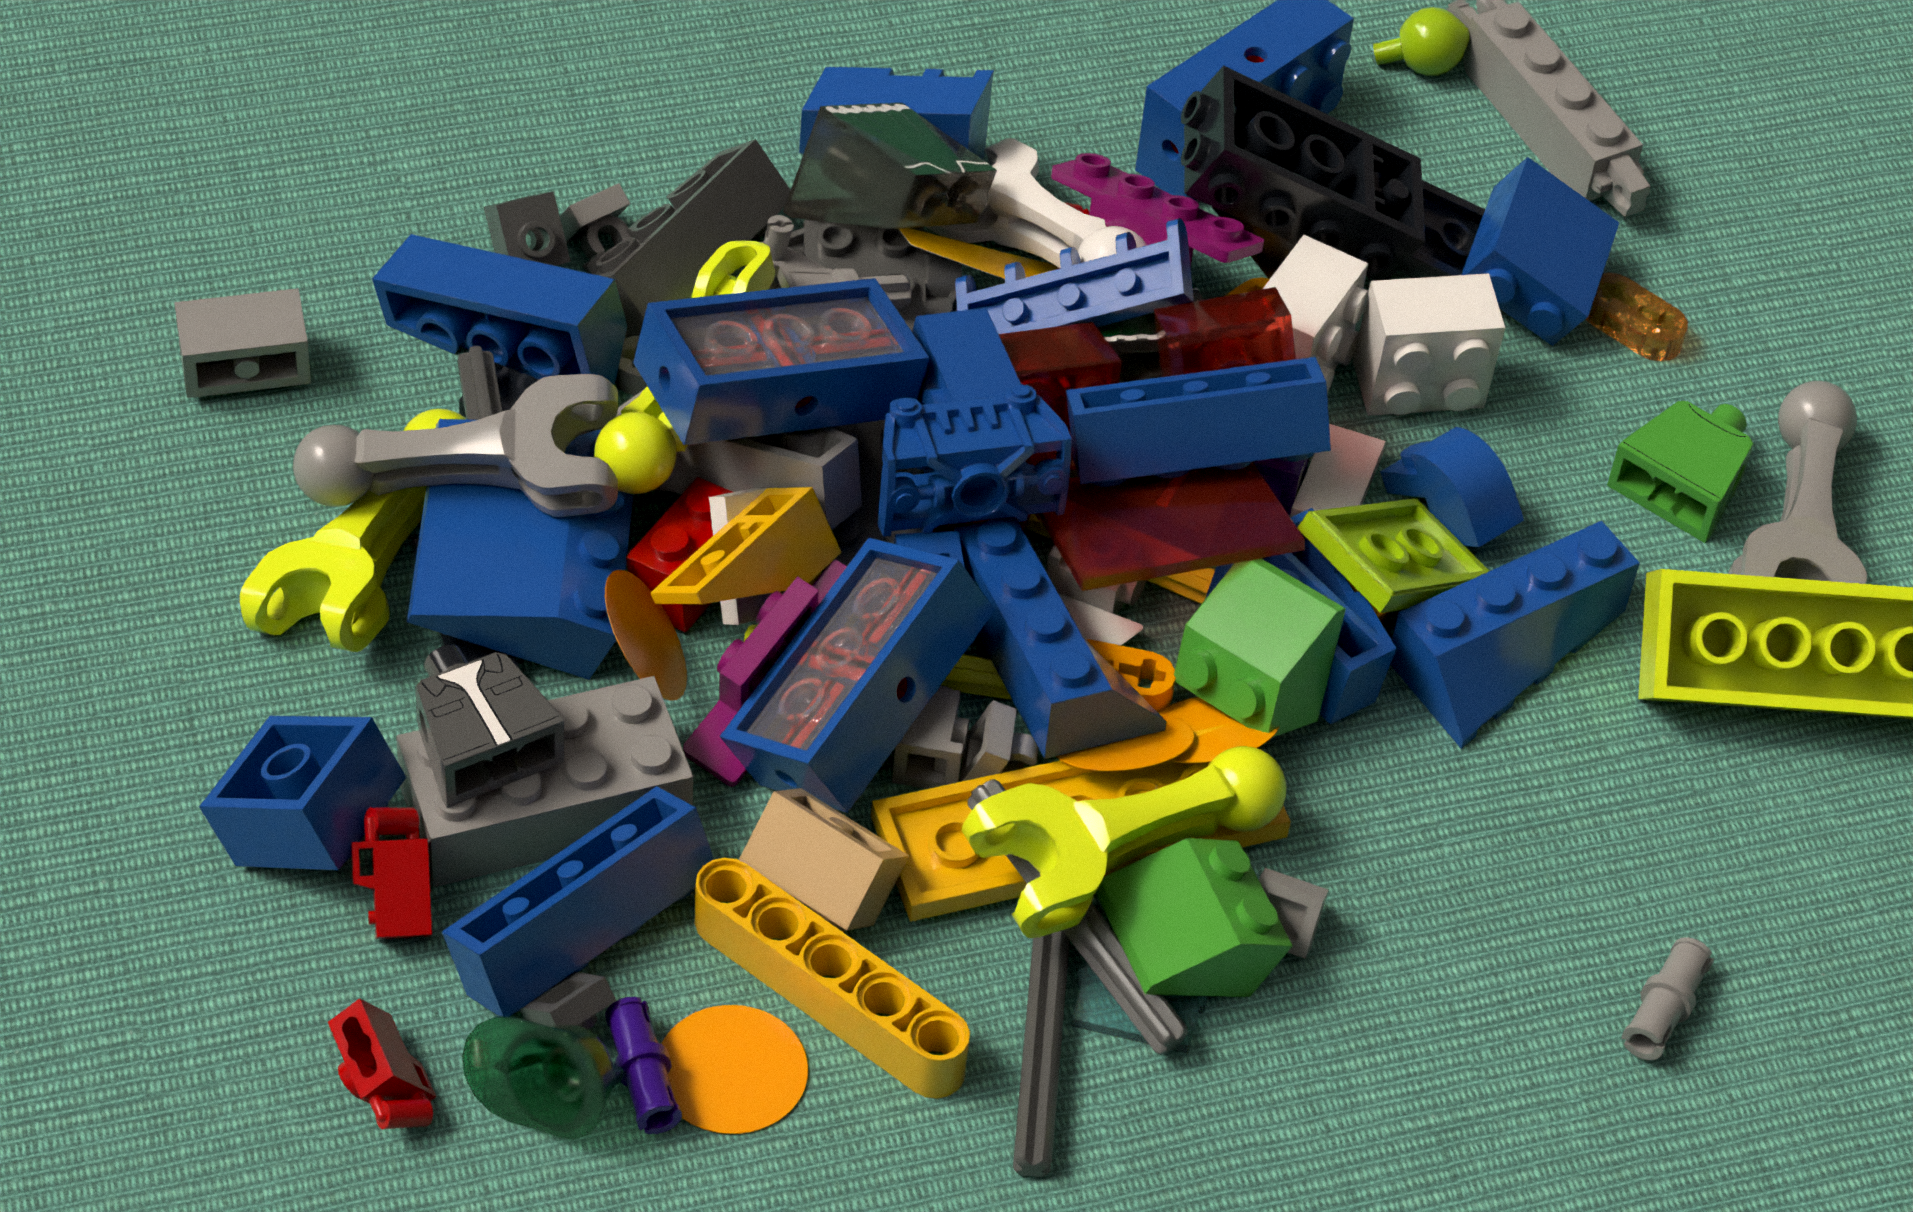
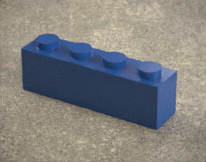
M1316 357L1066 390L1070 436L1072 438V456L1080 485L1092 483L1100 487H1111L1124 483L1127 478L1155 475L1160 478H1177L1187 474L1192 469L1215 466L1224 470H1237L1249 466L1252 461L1279 458L1283 461L1296 462L1306 460L1312 457L1314 453L1331 451L1327 384Z
M656 786L443 930L442 934L467 996L505 1020L573 972H579L584 969L590 960L613 944L637 932L645 922L675 901L689 896L695 890L696 878L700 869L708 862L714 860L697 808Z

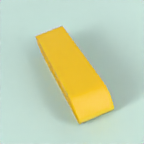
M720 858L708 862L700 869L695 886L694 924L697 933L707 943L915 1093L927 1098L938 1099L950 1096L959 1090L965 1078L970 1031L966 1021L958 1013L746 863L733 858ZM828 975L835 976L837 978H825L823 976ZM877 1013H884V1014H889V1015H891V1016L885 1017V1016H878V1015H876V1014H877ZM928 1052H942L944 1055H933Z

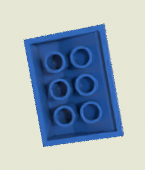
M439 419L435 428H443L476 420ZM602 429L577 436L566 447L565 454L594 457L595 443ZM481 484L426 486L407 622L590 679L616 641L606 609L605 585L608 576L613 571H626L633 494L618 490V498L615 504L606 511L567 517H553L536 508L520 489Z

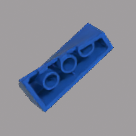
M412 234L409 235L372 278L387 326L452 354H455L460 347L469 350L472 346H480L482 351H489L493 354L495 363L537 379L556 375L595 374L605 377L615 386L627 323L616 281L613 278Z
M1014 516L954 528V531H959L964 568L995 609L978 633V637L1044 759L1165 730L1166 720L1086 640Z
M1599 521L1399 612L1392 638L1396 651L1390 665L1462 749L1476 737L1478 728L1490 718L1497 719L1511 708L1516 696L1533 682L1537 685L1553 672L1555 664L1569 652L1575 654L1625 612L1640 562L1604 522Z

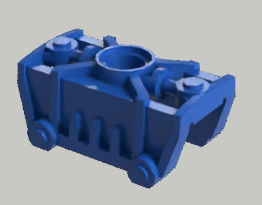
M1028 385L1007 387L1003 396L921 405L918 400L913 398L893 400L890 403V411L885 416L882 450L883 466L878 527L883 537L891 536V531L920 528L922 533H932V530L939 525L1013 516L1016 517L1018 522L1027 521L1029 514L1055 511L1057 516L1063 515L1068 494L1072 438L1066 424L1040 396L1036 395V391ZM1057 451L1056 459L1042 460L1036 466L1033 464L1029 465L1026 462L1034 453ZM925 466H929L937 471L916 475L909 472L896 473V470Z

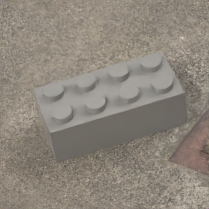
M655 676L548 700L564 720V763L448 808L441 798L419 730L396 735L398 763L407 777L400 788L406 806L415 808L419 814L420 839H428L429 875L433 887L548 860L656 786L693 805V775Z

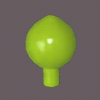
M1437 7L1423 8L1412 13L1405 20L1400 28L1399 38L1373 43L1377 65L1405 59L1407 66L1417 73L1426 76L1440 75L1450 71L1462 59L1469 42L1470 32L1467 26L1451 12Z

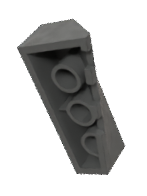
M756 139L720 151L666 196L671 204H664L654 209L626 229L631 238L623 240L606 253L605 251H600L582 266L587 273L615 279L627 323L625 339L632 336H640L648 303L690 298L700 269L719 247L729 241H750L765 235L769 218L779 215L778 213L795 197Z

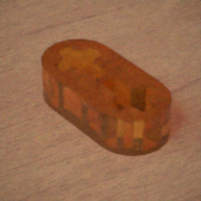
M1616 273L1602 274L1589 316L1586 318L1594 327L1640 356L1660 362L1671 360L1678 356L1682 350L1688 330V321L1680 310L1633 280Z

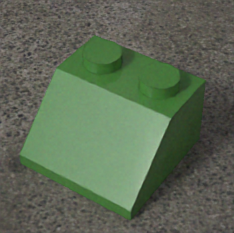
M1251 552L1241 554L1185 624L1174 671L1175 682L1248 728L1270 733L1279 727L1273 737L1317 722L1346 608Z
M1185 838L1104 876L1096 891V895L1145 994L1251 997L1293 946L1278 918L1274 906L1270 903L1251 866L1249 857L1243 851L1239 841Z

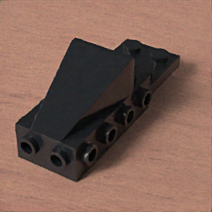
M1224 65L1201 92L1195 91L1187 99L1181 113V123L1184 124V149L1181 155V164L1184 166V194L1210 205L1219 217L1232 218L1241 222L1244 225V230L1264 239L1262 252L1252 255L1251 258L1267 278L1271 279L1303 235L1368 263L1366 277L1375 281L1389 280L1397 271L1408 275L1410 278L1458 276L1462 274L1485 209L1422 180L1421 158Z

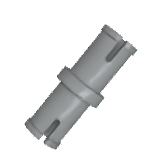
M1689 937L1676 940L1659 974H1654L1646 981L1640 992L1642 1004L1630 1025L1625 1028L1622 1034V1039H1626L1624 1046L1633 1055L1645 1060L1660 1058L1677 1023L1689 1018L1696 1005L1694 993L1705 973L1710 970L1714 962V958H1708L1712 952L1704 943Z

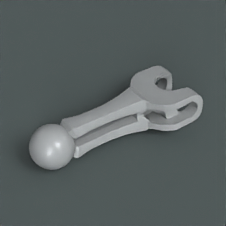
M556 375L543 377L525 389L510 410L467 423L443 428L395 432L363 429L360 433L344 425H325L311 431L299 443L293 460L294 476L298 486L307 497L314 502L331 507L351 504L360 499L368 490L378 496L412 487L443 484H481L520 489L536 508L553 517H567L606 511L615 504L618 498V479L608 463L598 457L567 455L565 451L566 447L577 436L600 430L616 417L618 411V390L608 379L600 375Z
M1826 381L1806 382L1795 387L1787 394L1778 414L1780 433L1784 441L1791 448L1785 457L1787 483L1780 522L1762 525L1753 531L1744 543L1743 554L1733 562L1728 574L1866 584L1867 572L1861 560L1838 538L1832 510V478L1835 456L1837 452L1850 442L1857 425L1856 409L1850 396L1839 386Z

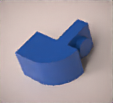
M1455 427L1432 441L1420 442L1407 447L1400 453L1401 459L1380 471L1388 494L1426 498L1430 512L1465 546L1481 547L1524 521L1512 481L1503 463L1484 440L1464 428Z

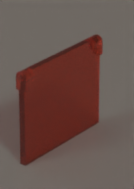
M1254 461L1249 466L1237 470H1224L1215 466L1192 469L1187 474L1177 478H1160L1155 475L1127 478L1124 483L1111 487H1100L1092 483L1080 485L1078 477L1069 478L1064 514L1057 516L1055 511L1035 514L1038 520L1041 519L1082 591L1305 550L1304 537L1254 465Z

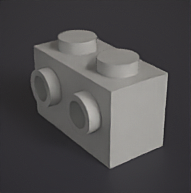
M299 288L174 302L187 398L311 384L308 341Z

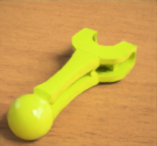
M747 240L725 243L716 250L700 269L694 285L692 298L769 290L775 277L770 247L761 242ZM747 265L741 271L736 281L730 279V275L734 271L741 268L742 266ZM647 386L636 399L621 410V415L610 420L602 428L595 443L594 457H598L608 463L618 479L619 491L629 494H643L655 490L669 478L676 463L677 452L685 451L688 445H683Z
M431 409L412 418L403 431L434 429L439 419L466 418L448 409ZM426 486L405 488L378 496L368 490L341 515L319 529L313 537L289 542L268 552L246 579L240 592L241 613L246 626L252 631L281 635L301 618L320 613L321 622L332 648L351 652H359L366 648L389 620V604L380 586L389 565L402 543L422 520Z
M1238 746L1221 752L1206 768L1186 779L1146 793L1120 798L1076 801L1052 787L1034 783L1023 784L993 795L978 803L966 818L962 826V832L975 854L980 857L986 858L1012 854L1029 861L1040 873L1041 877L1030 881L1021 892L1015 912L1012 913L1024 936L1027 938H1037L1078 925L1085 916L1093 900V895L1099 888L1105 873L1146 851L1185 838L1212 835L1220 824L1228 829L1242 832L1253 831L1266 826L1276 818L1284 805L1287 792L1286 779L1280 765L1268 753L1254 747Z

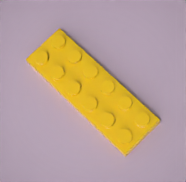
M1225 725L1193 731L1194 738ZM1059 760L874 800L871 807V819L880 838L909 855L896 881V885L911 922L1019 898L1027 885L1006 855L982 858L975 854L964 836L962 826L972 811L968 806V800L972 795L971 792L977 786L995 779L1006 790L1023 784L1034 783L1052 787L1076 801L1114 799L1146 793L1186 779L1206 768L1210 762L1181 763L1166 761L1140 769L1097 771L1071 766ZM1283 805L1276 818L1260 829L1242 832L1228 829L1220 824L1212 835L1191 838L1239 841L1241 847L1288 837L1291 821ZM1179 841L1146 851L1114 867L1113 869L1105 873L1104 876H1107L1119 869H1122L1136 861H1139Z

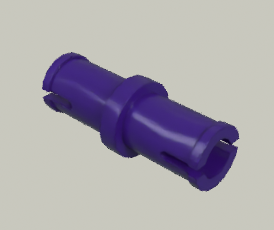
M625 997L613 1002L605 1012V1019L610 1027L618 1053L614 1063L619 1082L629 1089L636 1113L638 1129H644L647 1134H660L674 1128L682 1118L681 1109L676 1102L668 1076L672 1067L671 1059L667 1048L657 1041L649 1015L648 1003L646 1001L642 1002L640 997Z

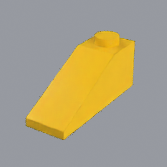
M813 487L767 488L650 594L655 604H706L773 593L775 591H786L797 576L812 586L822 574L821 571L841 553V550Z

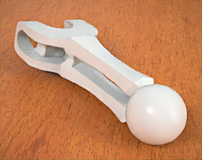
M1013 138L1004 139L985 148L984 151L988 156L989 165L996 170L982 171L971 175H956L948 172L929 174L914 181V196L919 217L927 228L942 237L966 243L994 241L999 245L1021 249L1040 256L1059 268L1060 251L1070 247L1077 249L1081 263L1116 254L1115 239L1117 235L1131 232L1137 248L1147 245L1134 231L1119 226L1106 227L1104 219L1084 214L1054 197L1035 179L1039 173L1037 151ZM945 206L952 207L951 211H949Z

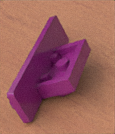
M1082 153L1077 155L1074 160L1052 166L1051 179L1091 198L1089 215L1104 219L1106 227L1119 226L1134 231L1147 245L1167 240V222L1181 218L1185 223L1188 234L1190 266L1194 249L1222 263H1230L1259 254L1263 250L1264 239L1244 230V225L1241 222L1232 218L1217 217L1200 209L1199 203L1192 198L1171 195L1155 187L1154 181L1146 176L1128 174L1111 166V161L1105 156L1094 153Z
M834 560L812 586L797 576L783 594L775 591L768 597L756 617L757 627L745 641L739 638L734 640L720 658L717 665V671L719 672V701L683 744L686 758L730 787H734L740 782L748 771L719 736L846 569V565Z

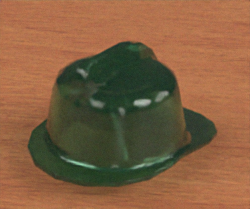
M496 1016L479 1023L466 1038L462 1054L465 1079L474 1096L489 1112L509 1122L544 1131L556 1137L572 1140L591 1134L601 1122L605 1103L612 1089L622 1081L624 1069L620 1066L613 1064L605 1045L597 1035L588 1029L568 1024L546 1026L517 1017Z

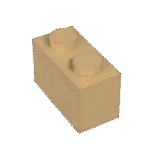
M802 788L773 791L739 860L755 869L794 898L809 906L812 911L844 933L845 930L874 925L909 855Z

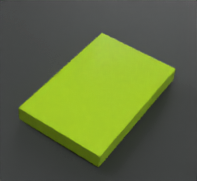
M1417 498L1308 511L1297 527L1380 613L1410 608L1489 572Z

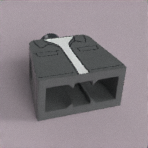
M450 644L435 649L427 656L424 668L429 677L421 680L415 686L417 723L441 798L447 808L564 763V720L562 716L506 654L495 652L468 662L460 648Z

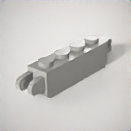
M1457 0L1448 4L1447 11L1454 14L1465 24L1470 32L1469 42L1462 57L1466 74L1548 171L1589 201L1603 196L1624 217L1644 211L1646 207L1645 200L1650 193L1651 186L1643 176L1644 170L1639 163L1643 144L1519 1L1507 5L1504 0H1476V11L1465 0Z

